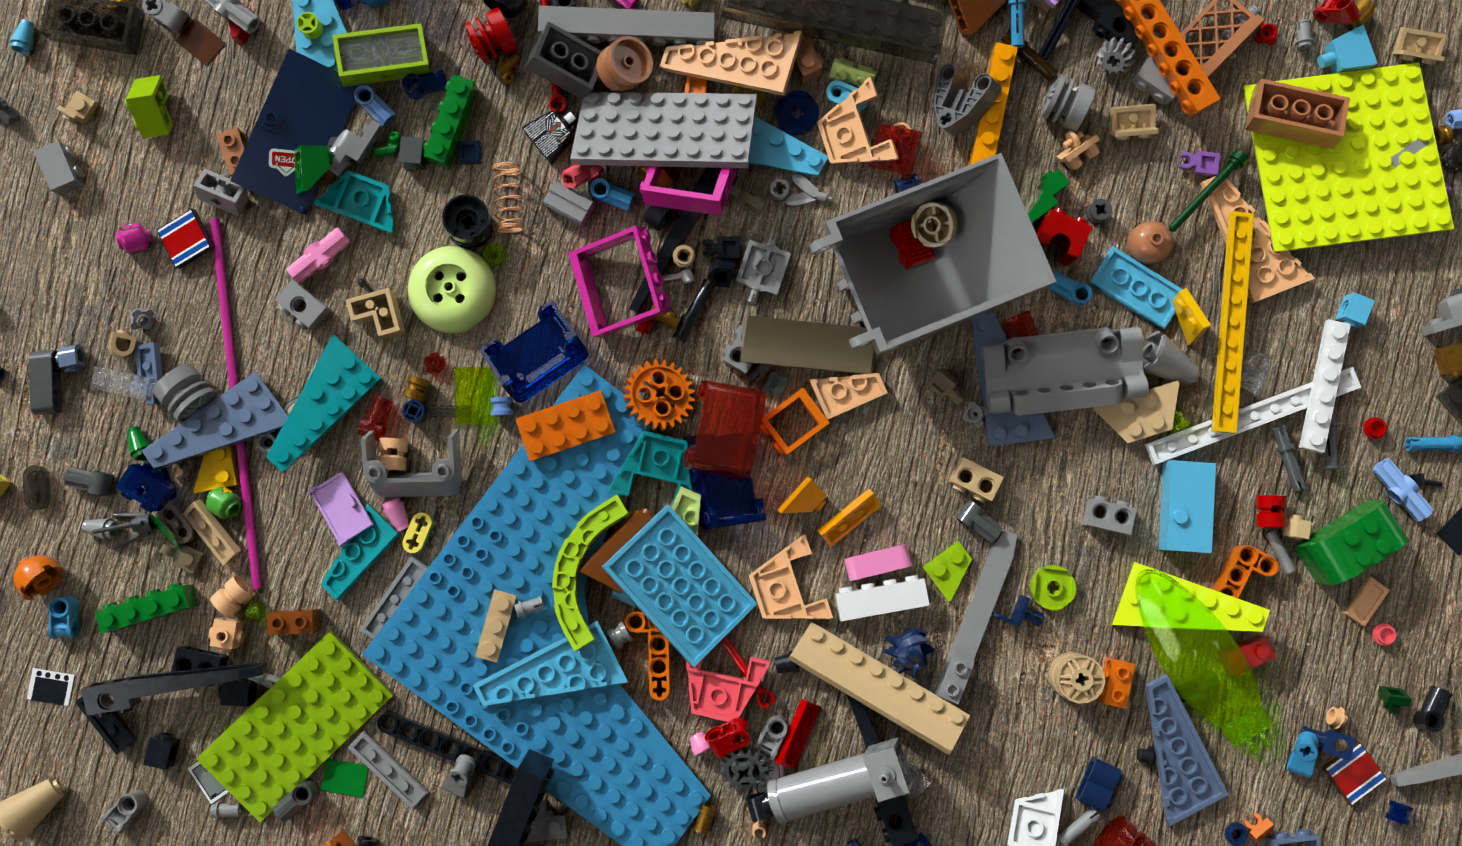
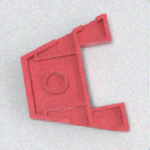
M751 656L746 679L701 669L703 659L695 667L686 662L689 677L691 713L725 722L739 718L769 668L771 661Z

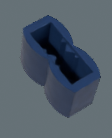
M1092 756L1077 789L1075 798L1086 805L1104 812L1113 803L1114 796L1112 793L1115 787L1121 784L1122 770Z

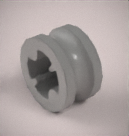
M776 179L771 183L770 195L773 199L783 200L788 196L789 185L785 180ZM776 185H781V188L785 187L781 195H778V192H774Z

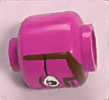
M140 223L121 226L119 232L116 233L120 250H124L128 254L146 251L149 247L148 242H152L149 229H144Z

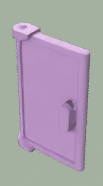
M343 471L319 486L315 485L308 490L334 534L339 547L348 544L352 538L374 525Z

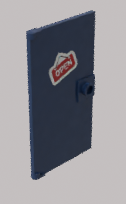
M289 48L230 181L306 215L321 178L305 193L296 194L294 150L300 145L327 146L331 137H338L356 100L354 92L361 85L343 87L337 71Z

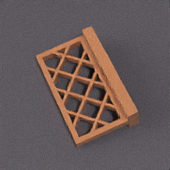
M1212 0L1180 33L1186 42V35L1188 33L1198 32L1199 42L1187 43L1188 47H1199V57L1195 58L1209 80L1262 27L1265 20L1259 14L1255 16L1237 0H1225L1230 5V10L1217 11V3L1220 0ZM1243 14L1248 20L1244 24L1234 25L1233 15ZM1230 15V25L1217 26V16ZM1214 16V26L1201 27L1203 17ZM1230 30L1231 37L1228 40L1218 41V31ZM1214 31L1215 41L1202 42L1201 32ZM1202 46H1215V54L1202 57ZM1177 69L1180 73L1184 75L1182 70Z

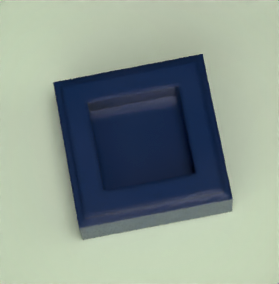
M458 142V163L460 165L482 164L481 142Z

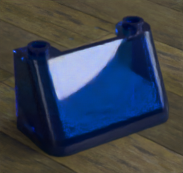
M553 300L543 304L538 310L537 316L540 319L538 323L506 345H503L501 341L495 340L489 341L479 349L501 386L517 403L529 400L583 363L589 355L588 350Z

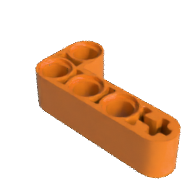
M1235 546L1231 550L1212 590L1222 592L1225 589L1229 596L1238 599L1251 572L1259 576H1273L1278 571V562L1272 556L1252 546ZM1243 550L1247 552V559L1245 561L1241 558ZM1264 560L1267 563L1266 571L1261 569V563ZM1233 570H1236L1238 575L1235 581L1231 578Z
M634 611L627 616L625 624L631 632H648L649 691L653 699L661 701L668 697L671 689L670 642L642 611ZM636 615L642 619L641 627L635 628L631 625L630 619L632 616ZM655 638H662L665 641L663 649L659 650L653 646ZM658 660L663 661L666 669L663 672H657L653 666L654 662ZM666 676V679L662 678V687L666 688V690L660 695L654 688L658 686V678Z

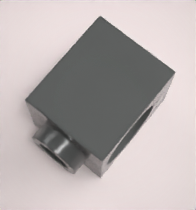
M401 136L398 162L405 170L417 172L418 169H425L426 158L423 154V147L426 141L423 138Z

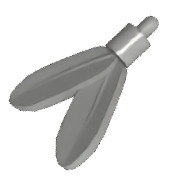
M793 174L792 180L794 184L804 193L791 195L785 200V203L788 206L795 207L809 204L816 200L826 202V200L832 201L833 197L828 196L827 193L819 192L804 176Z

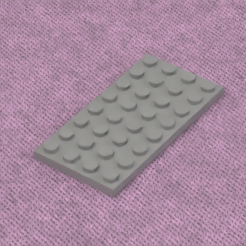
M590 92L586 97H583L570 157L572 165L749 168L757 94Z

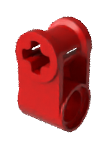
M1323 0L1320 7L1313 11V16L1322 23L1349 25L1360 17V11L1354 0Z
M734 718L727 723L711 728L704 738L714 755L721 758L748 745L750 741L749 725L743 718Z

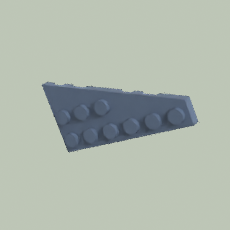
M255 371L143 449L142 452L152 467L159 470L194 456L207 454L206 452L215 449L220 450L253 439V437L264 433L275 432L276 429L282 428L288 414Z

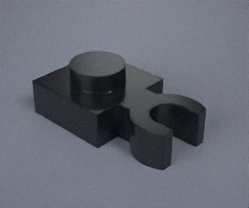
M718 236V243H714L710 239L703 240V245L711 246L710 251H703L704 257L718 254V259L740 260V236Z

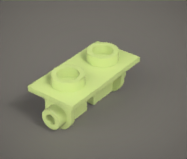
M840 57V59L835 58L829 77L860 87L867 78L871 77L874 80L877 71H874L872 67L861 64L854 68L855 62Z

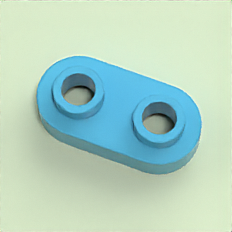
M836 80L828 85L826 95L831 103L837 105L841 104L854 89L857 90L858 88ZM839 90L841 95L836 97L833 92ZM868 102L858 106L860 112L865 110Z

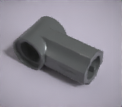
M69 467L64 473L63 480L65 486L87 490V493L108 497L114 475Z
M971 500L966 503L956 516L960 523L970 530L973 529L989 543L997 539L1003 530L999 524L985 514V511Z
M305 780L272 808L277 819L284 823L287 822L307 803L313 800L319 792L317 783L314 780ZM302 788L309 792L308 797L303 795Z

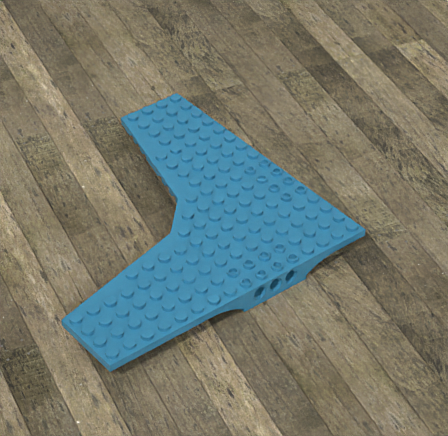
M584 364L553 406L601 390L616 433L531 462L523 443L362 655L515 768L519 767L529 749L555 759L551 767L555 771L550 783H548L547 791L620 845L675 846L699 813L698 809L701 808L702 804L706 803L711 795L620 683L487 706L482 705L473 687V684L566 637L555 612L554 591L552 589L553 572L559 551L565 539H568L576 528V524L586 514L615 495H618L620 499L622 498L620 494L608 492V488L643 431L649 432L652 424H648L644 428L645 421L643 420L636 423L637 415L629 416L632 408L625 409V406L629 403V401L623 400L625 394ZM608 529L590 545L580 567L602 545ZM578 572V603L587 625H589L584 586L588 577ZM494 589L517 595L515 604H518V601L522 603L541 596L544 610L526 615L524 619L517 617L515 607H513L498 662L475 657Z

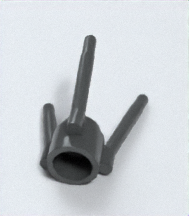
M146 511L140 513H113L112 517L134 519H131L130 523L94 529L92 533H104L125 528H132L133 532H138V534L114 545L112 548L116 550L141 537L150 536V531L155 529V525L150 514H147Z

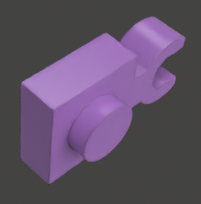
M1197 151L1195 156L1190 152H1183L1180 155V158L1188 160V164L1179 165V169L1188 170L1189 168H1194L1193 174L1212 177L1218 175L1220 153Z

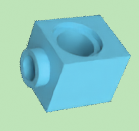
M1355 292L1345 295L1335 320L1351 324L1350 329L1364 326L1375 300Z

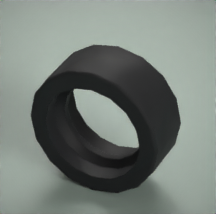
M650 205L644 216V222L656 231H660L672 218L677 209Z

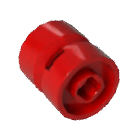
M1257 495L1256 508L1259 510V513L1256 514V527L1287 528V515L1283 513V510L1287 509V496Z

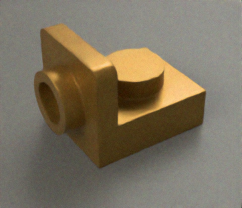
M654 303L652 305L651 310L655 309ZM672 311L653 319V321L677 330L680 324V319L677 318L678 315Z

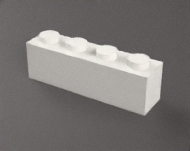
M918 575L906 576L905 581L896 582V579L884 580L883 585L874 586V582L862 584L861 589L852 590V586L839 588V593L834 594L840 621L930 605L925 579L918 578Z

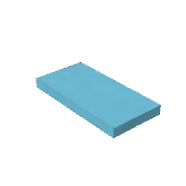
M1114 246L1110 248L1088 283L1161 330L1166 329L1176 313L1172 300L1179 291L1183 290Z

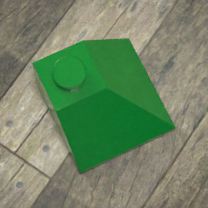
M300 145L294 150L296 194H303L308 191L329 169V165H332L333 156L332 152L328 151V146Z

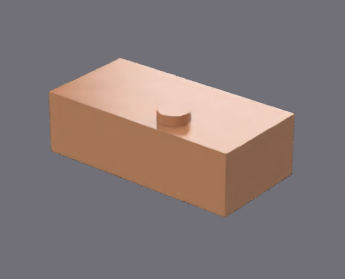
M1260 79L1251 93L1245 130L1334 149L1344 137L1350 98Z

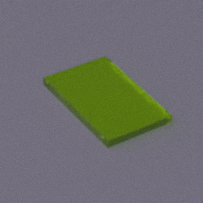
M454 367L455 425H495V416H491L493 404L490 403V398L494 397L493 367Z

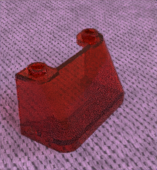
M704 380L697 389V396L704 403L695 445H691L684 452V468L730 480L746 479L750 475L766 402V393L757 389Z

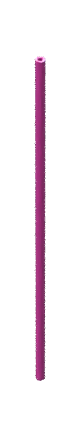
M213 218L210 219L213 245L215 247L214 258L229 388L231 389L238 384L220 220ZM244 441L236 444L252 587L253 589L262 588Z

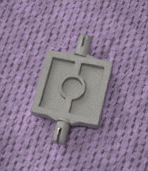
M770 231L767 243L749 240L736 278V283L751 289L747 302L751 303L754 296L752 304H756L759 293L766 292L775 296L778 295L791 253L780 250L775 246L779 233L776 232L772 240L774 231Z

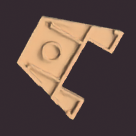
M871 77L867 78L864 84L857 90L854 89L849 94V97L841 104H837L817 122L831 164L899 159L892 139L873 147L870 145L858 106L879 97Z
M806 534L800 536L749 574L762 618H833L827 598L804 605L790 561L812 554Z

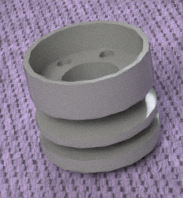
M1060 74L1051 85L1045 97L1041 118L1047 119L1051 111H1053L1051 122L1055 123L1059 116L1062 115L1064 116L1062 127L1076 132L1091 105L1096 89L1081 83L1077 90L1073 91L1074 79H1070L1064 87L1066 76Z
M189 363L182 364L166 373L152 390L153 395L162 405H169L167 408L168 412L173 414L174 419L179 423H182L214 401L217 396L216 391L209 387L207 381H200L201 374Z

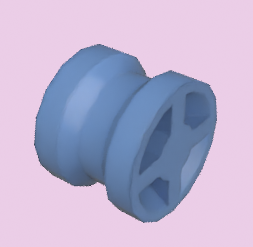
M513 397L490 398V403L493 404L491 416H512L511 403L513 402Z

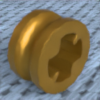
M1449 125L1433 128L1437 146L1447 145L1452 142L1453 131Z

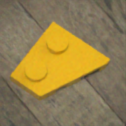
M1185 288L1178 292L1172 303L1188 345H1191L1198 341L1211 324L1188 289Z
M233 445L220 450L215 449L206 452L207 454L203 457L196 480L194 493L208 492L221 486L227 488L238 486L239 480Z

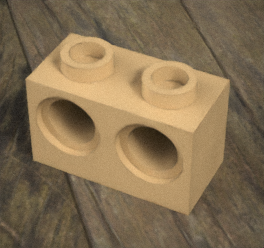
M963 457L959 459L949 479V483L953 484L952 488L963 494L967 491L973 494V499L985 503V501H993L1004 477ZM963 470L967 471L970 475L967 483L960 480V473ZM983 480L987 481L990 485L987 493L982 492L980 489V483Z

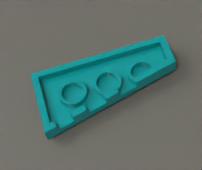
M370 504L366 505L365 510L374 525L352 538L348 544L342 547L343 550L338 559H335L321 583V586L335 600H340L400 536V533Z

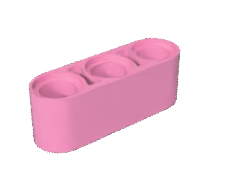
M907 544L844 559L849 581L912 566Z

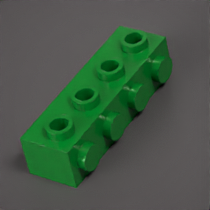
M454 74L451 81L448 80L445 87L446 95L444 101L441 100L438 106L439 114L437 120L433 121L430 128V139L425 142L423 147L424 157L429 163L450 170L458 148V142L461 140L479 90L474 81Z
M182 582L168 585V590L161 592L160 589L146 592L147 596L139 598L138 595L125 598V603L117 605V602L103 605V610L95 612L100 634L114 632L197 607L198 602L193 585H182Z

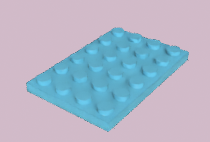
M666 505L602 566L603 570L692 667H695L757 605L756 601L670 505Z

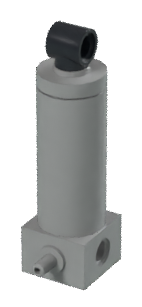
M898 737L868 746L865 753L768 781L767 792L753 794L747 797L745 801L752 822L762 821L774 815L781 824L875 796L878 802L905 795L910 793L914 781Z

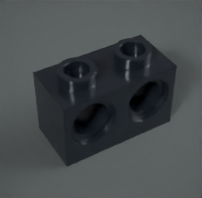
M186 645L177 647L171 672L189 670L185 665L187 659L192 663L191 669L207 668L208 664H211L213 667L227 666L229 655Z

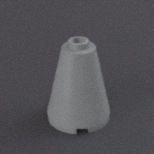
M1156 331L1147 337L1146 340L1149 342L1145 347L1143 346L1144 373L1173 382L1179 381L1180 384L1184 385L1197 381L1200 375L1199 367L1170 338L1160 331Z

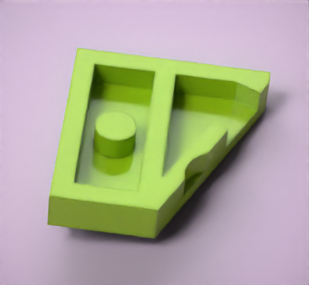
M956 541L922 568L946 601L950 602L972 558L961 543Z

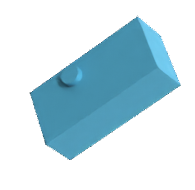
M1178 460L1163 462L1158 550L1212 553L1216 463Z

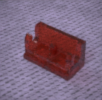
M1029 310L1002 322L1009 339L1039 335ZM1021 348L1015 349L1014 353H1018Z

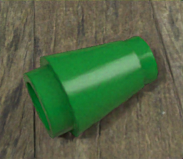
M140 427L129 428L126 432L130 456L135 461L147 459L142 450L148 447L150 443Z

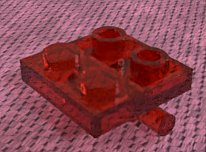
M879 123L874 146L892 139L899 159L869 162L868 167L898 173L903 177L911 176L923 133L917 130Z

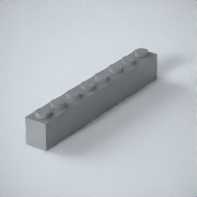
M539 5L538 33L540 36L546 23L549 21L582 41H587L591 44H598L600 41H609L611 44L622 36H632L638 38L643 43H651L659 47L666 44H674L675 46L685 44L702 45L706 44V42L714 41L715 13Z

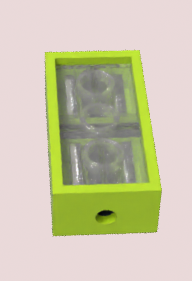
M421 23L332 35L339 78L343 87L431 75Z

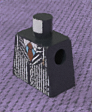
M550 111L524 125L522 129L551 165L574 140L569 128L578 121L570 111L562 118H559L554 111Z

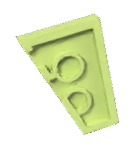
M681 486L671 508L698 537L701 495Z

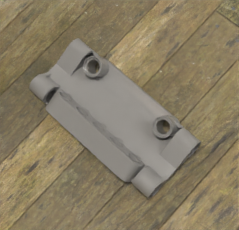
M1102 327L1011 338L1002 343L981 345L989 414L1012 411L1017 415H1029L1108 406L1121 403L1123 398L1147 397L1149 394L1148 381L1143 370V336L1140 327L1114 330ZM1110 338L1107 343H1102L1104 339ZM1021 348L1018 353L1012 354L1013 350Z

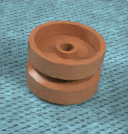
M622 36L601 51L597 58L596 68L599 78L610 90L618 93L629 92L649 78L653 69V59L651 52L641 40L632 36Z

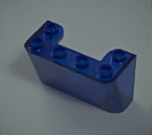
M753 432L707 437L691 442L690 447H688L689 460H691L692 465L690 476L695 485L694 492L701 495L699 526L707 530L766 521L763 498H754L748 456L756 454Z

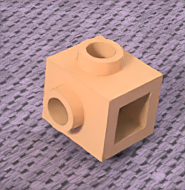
M223 617L214 619L213 626L210 628L208 635L210 646L217 647V651L231 652L232 649L239 648L245 638V632L243 631L244 620Z

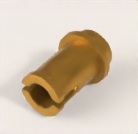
M708 803L702 804L701 808L698 809L700 812L693 828L699 834L703 831V835L707 834L712 816L716 814L714 811L715 807Z

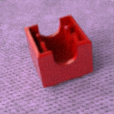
M1055 208L1054 210L1051 209L1040 220L1036 234L1043 248L1045 245L1049 246L1050 243L1056 244L1060 249V256L1057 262L1069 266L1080 257L1092 226L1088 225V222L1083 218L1075 217L1074 219L1067 216L1066 211Z

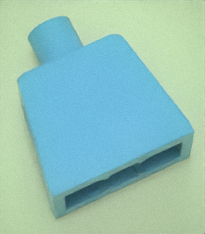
M1364 25L1332 40L1324 47L1325 54L1317 58L1319 67L1325 68L1330 66L1333 74L1371 69L1378 64Z

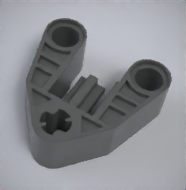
M948 63L939 71L934 109L939 127L950 135L956 136L979 122L998 98L1002 88L1000 83L987 73H982L976 77L970 91L966 92L963 90L967 80L965 73L952 63Z

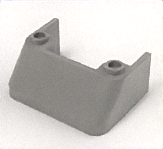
M454 429L448 436L449 458L437 460L432 466L431 473H387L385 464L376 459L374 431H369L361 438L363 473L373 492L379 497L453 496L462 488L459 429Z

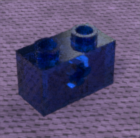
M130 464L115 488L121 491L120 494L123 497L141 503L140 507L148 512L163 510L177 488L140 464Z

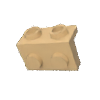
M1400 27L1393 54L1401 55V60L1414 61V58L1422 59L1421 63L1435 65L1436 61L1445 60V57L1441 56L1447 34Z
M1156 105L1110 107V134L1117 137V140H1129L1130 136L1137 135L1138 138H1151L1152 134H1159V129L1156 128Z

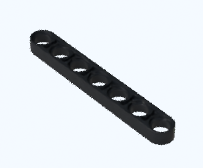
M392 711L383 713L377 720V727L383 733L456 762L458 756L465 755L468 750H474L477 753V760L475 761L476 771L512 784L513 779L507 776V769L514 766L498 754ZM385 716H391L394 719L392 728L384 727L383 718ZM407 724L415 728V734L412 737L406 736L403 732V728ZM426 733L434 734L436 741L433 745H427L424 742ZM448 741H452L456 745V751L453 754L445 751V744ZM490 758L498 762V768L494 771L486 767V761Z

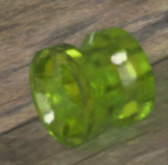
M1182 408L1175 410L1173 428L1169 430L1171 434L1191 424L1189 419L1184 417Z

